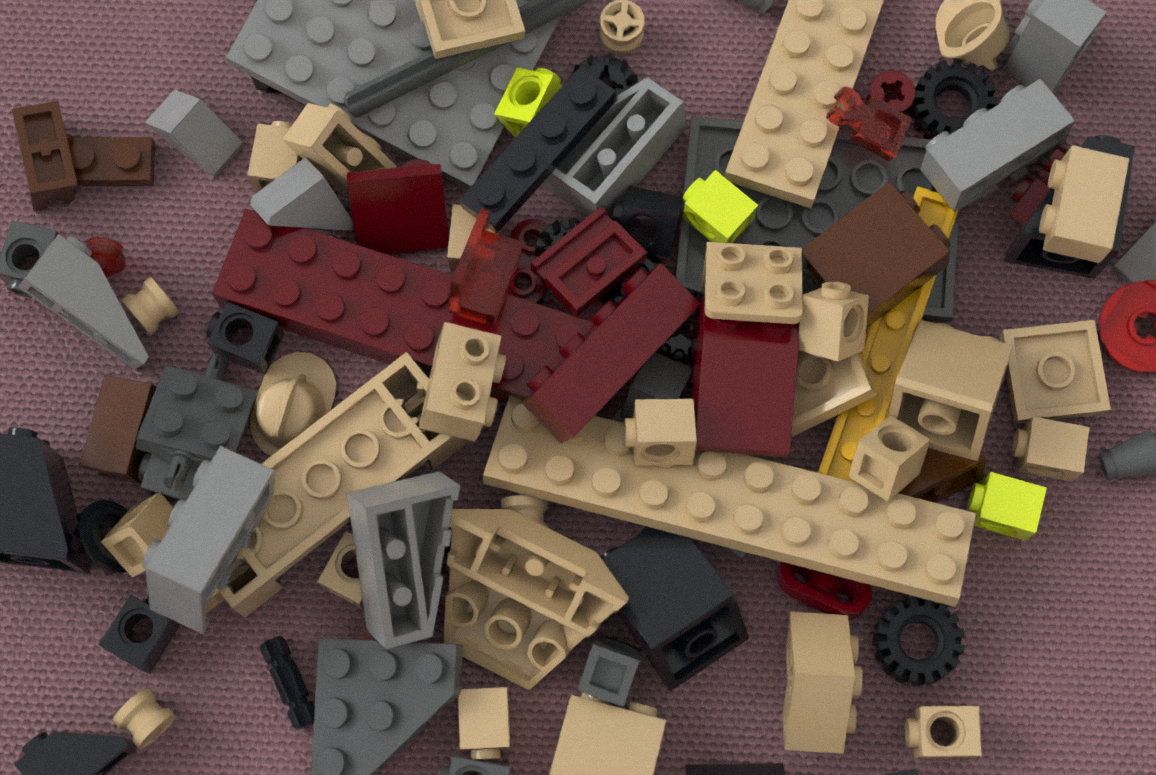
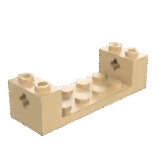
M407 352L262 463V465L274 470V494L247 548H240L228 568L226 574L232 578L226 590L223 591L217 588L231 608L244 618L283 588L276 580L279 576L351 521L347 497L348 492L403 480L425 462L434 470L470 442V440L419 428L429 379Z

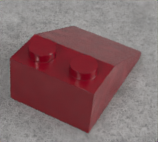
M703 295L700 302L701 305L698 307L693 320V399L697 439L695 450L788 457L791 447L799 348L798 323L784 324L712 319L706 316L704 312L705 295Z

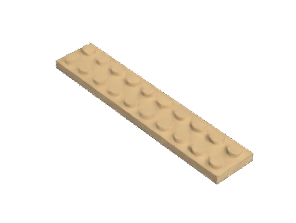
M509 395L483 473V484L954 607H956L960 599L976 513L899 493L887 502L859 483L742 453L695 450L693 465L635 466L634 447H625L624 423L594 416L575 437L560 443L521 403L522 399Z

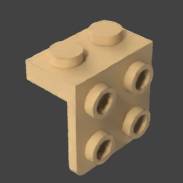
M707 242L702 277V294H705L704 312L706 316L712 319L784 324L799 323L803 312L802 248Z

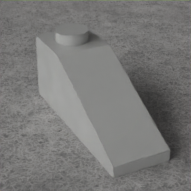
M58 234L18 287L129 367L136 370L146 362L149 356L100 265L90 257L92 252L85 244L69 236L65 239Z

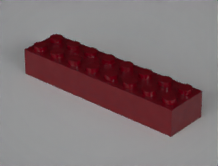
M246 208L212 292L221 309L224 308L228 301L279 322L284 330L387 364L393 363L407 352L427 377H430L437 341L444 322L500 335L501 341L498 354L506 355V361L500 383L492 382L489 397L496 398L504 403H507L509 395L524 400L531 392L526 384L545 365H548L553 370L564 359L558 351L577 332H580L585 337L596 326L591 321L307 228L267 225L257 212Z

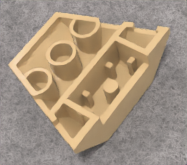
M452 509L449 527H451L452 531L451 549L447 554V566L450 567L449 591L445 597L443 644H463L462 657L530 690L564 660L578 643L586 636L589 637L607 617L614 611L617 612L627 603L629 597L597 552L511 509Z

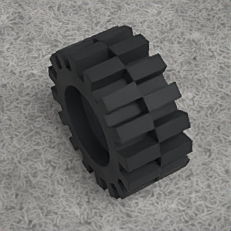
M954 59L951 66H948L947 60L938 63L936 69L931 66L925 71L924 76H921L917 83L915 99L909 111L910 118L916 117L913 125L918 132L921 129L926 131L923 136L924 139H931L945 131L952 134L963 127L965 120L977 110L986 108L989 111L997 106V97H992L996 91L994 83L986 84L989 75L984 70L977 75L974 73L977 67L976 64L970 62L967 69L961 67L962 60ZM946 90L958 91L968 99L970 105L969 113L957 119L947 117L939 111L936 97Z
M911 596L893 604L882 614L883 616L877 621L874 628L876 633L872 637V646H876L877 652L874 656L877 662L881 661L884 666L882 670L887 675L892 674L896 677L895 681L901 684L906 682L910 683L911 686H921L943 679L949 675L951 670L957 667L960 662L958 660L959 656L964 653L965 645L961 644V638L965 637L964 629H959L957 621L960 619L956 613L951 615L946 610L949 607L948 605ZM922 623L933 631L936 638V648L929 658L917 660L911 658L903 651L900 636L902 630L908 624Z

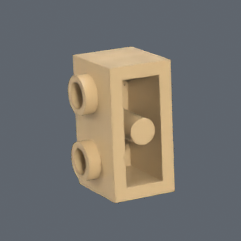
M308 103L282 141L302 159L306 158L325 177L327 182L342 195L349 197L347 187L348 172L397 167L381 151L382 148L379 143L359 131L351 123L352 118L341 108L333 104L324 107Z
M1072 145L1062 160L1055 159L1048 180V188L1055 189L1052 205H1045L1039 225V232L1046 234L1044 251L1100 263L1113 248L1129 158Z
M444 322L435 349L419 424L420 429L476 442L482 427H491L497 406V399L489 397L492 382L500 383L506 361V355L498 354L501 341L500 335Z

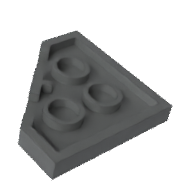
M319 638L311 775H377L376 772L390 758L398 755L425 729L424 726L442 708H447L460 695L463 644L411 642L385 649L375 640Z

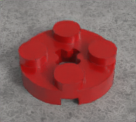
M1156 280L1133 282L1119 288L1106 300L1099 313L1097 331L1099 344L1115 364L1130 372L1156 373V336L1147 335L1141 338L1136 334L1138 328L1134 325L1136 317L1143 320L1148 315H1151L1155 318L1153 327L1156 329Z

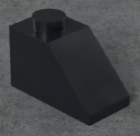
M53 731L48 735L47 732H42L25 744L22 748V752L25 755L17 760L14 765L22 775H106L136 751L138 747L132 742V739L125 737Z

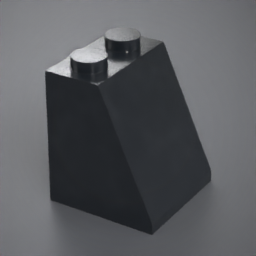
M1108 135L1088 137L1081 146L1082 148L1129 158L1113 248L1100 263L1043 250L1046 234L1039 232V225L1045 205H1052L1055 191L1052 188L1007 250L1004 261L1095 279L1119 253L1135 146L1123 144L1118 138Z
M9 427L7 434L0 433V563L89 574V556L86 553L78 552L81 540L73 534L79 525L76 517L78 513L63 457L50 447V442L37 438L38 432L25 428Z
M645 526L638 535L620 547L609 549L601 556L603 562L629 597L627 603L617 611L618 615L640 648L643 649L644 654L669 691H672L749 639L733 592L691 538Z

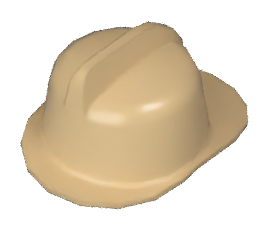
M944 0L936 15L935 28L939 50L943 57L960 59L965 67H968L971 62L976 64L977 67L984 65L991 71L997 68L996 57L1005 49L1011 35L1003 16L1000 0Z
M294 352L282 356L269 367L256 397L250 422L253 439L264 453L272 456L331 410L335 399L337 383L333 370L324 359L312 353Z

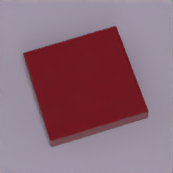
M441 164L347 173V187L357 245L384 254L448 248L449 228Z

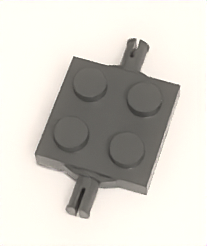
M219 354L211 355L204 375L165 365L138 433L136 449L160 455L171 462L167 475L163 480L164 485L169 489H172L176 478L174 490H182L189 469H198L205 459L211 461L220 446L238 453L256 402L257 390L223 380L226 369L229 366V360L224 355L221 356L219 365Z

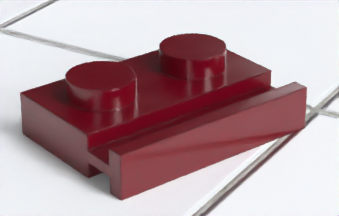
M601 206L532 261L531 271L535 275L538 274L557 298L578 317L645 262L647 252L616 220L613 221Z

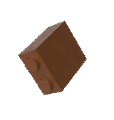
M888 182L803 247L802 266L821 288L825 282H841L850 285L853 292L869 295L867 329L949 266L950 251L948 248L951 244L938 226L932 224L928 227L918 215L920 208L917 202L906 190L903 189L898 192Z

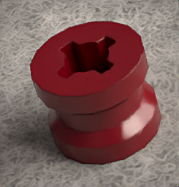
M891 70L882 72L875 77L866 97L865 108L869 117L874 122L885 126L896 125L903 121L915 99V87L912 80L904 73Z

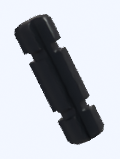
M277 636L265 641L260 645V651L265 662L271 664L272 668L269 669V672L283 704L289 706L290 710L287 714L292 726L297 730L314 724L315 707L313 702H308L306 698L309 696L308 690L295 660H290L289 655L292 653L286 639L282 636Z

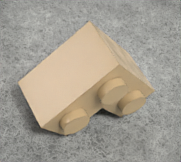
M790 611L785 645L787 686L782 716L784 750L843 754L846 734L855 733L856 705L851 704L852 696L861 695L863 674L861 666H854L858 660L859 640L858 635H850L848 615Z

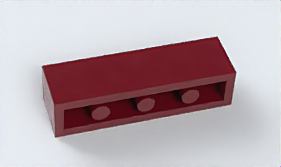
M661 263L648 273L642 267L636 271L621 287L627 294L617 304L610 299L590 318L596 326L585 337L580 332H577L558 351L564 359L553 370L548 365H545L526 384L531 392L521 403L560 443L575 437L701 305Z

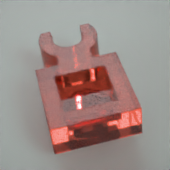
M842 87L836 92L834 98L842 102L847 111L835 106L827 113L826 118L836 126L849 125L854 128L850 140L889 162L899 153L912 118L875 96L871 97L864 104L860 95L850 87Z

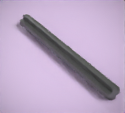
M533 0L519 7L525 34L585 5L587 0ZM506 43L435 59L433 51H430L347 92L344 98L345 105L350 114L358 118Z

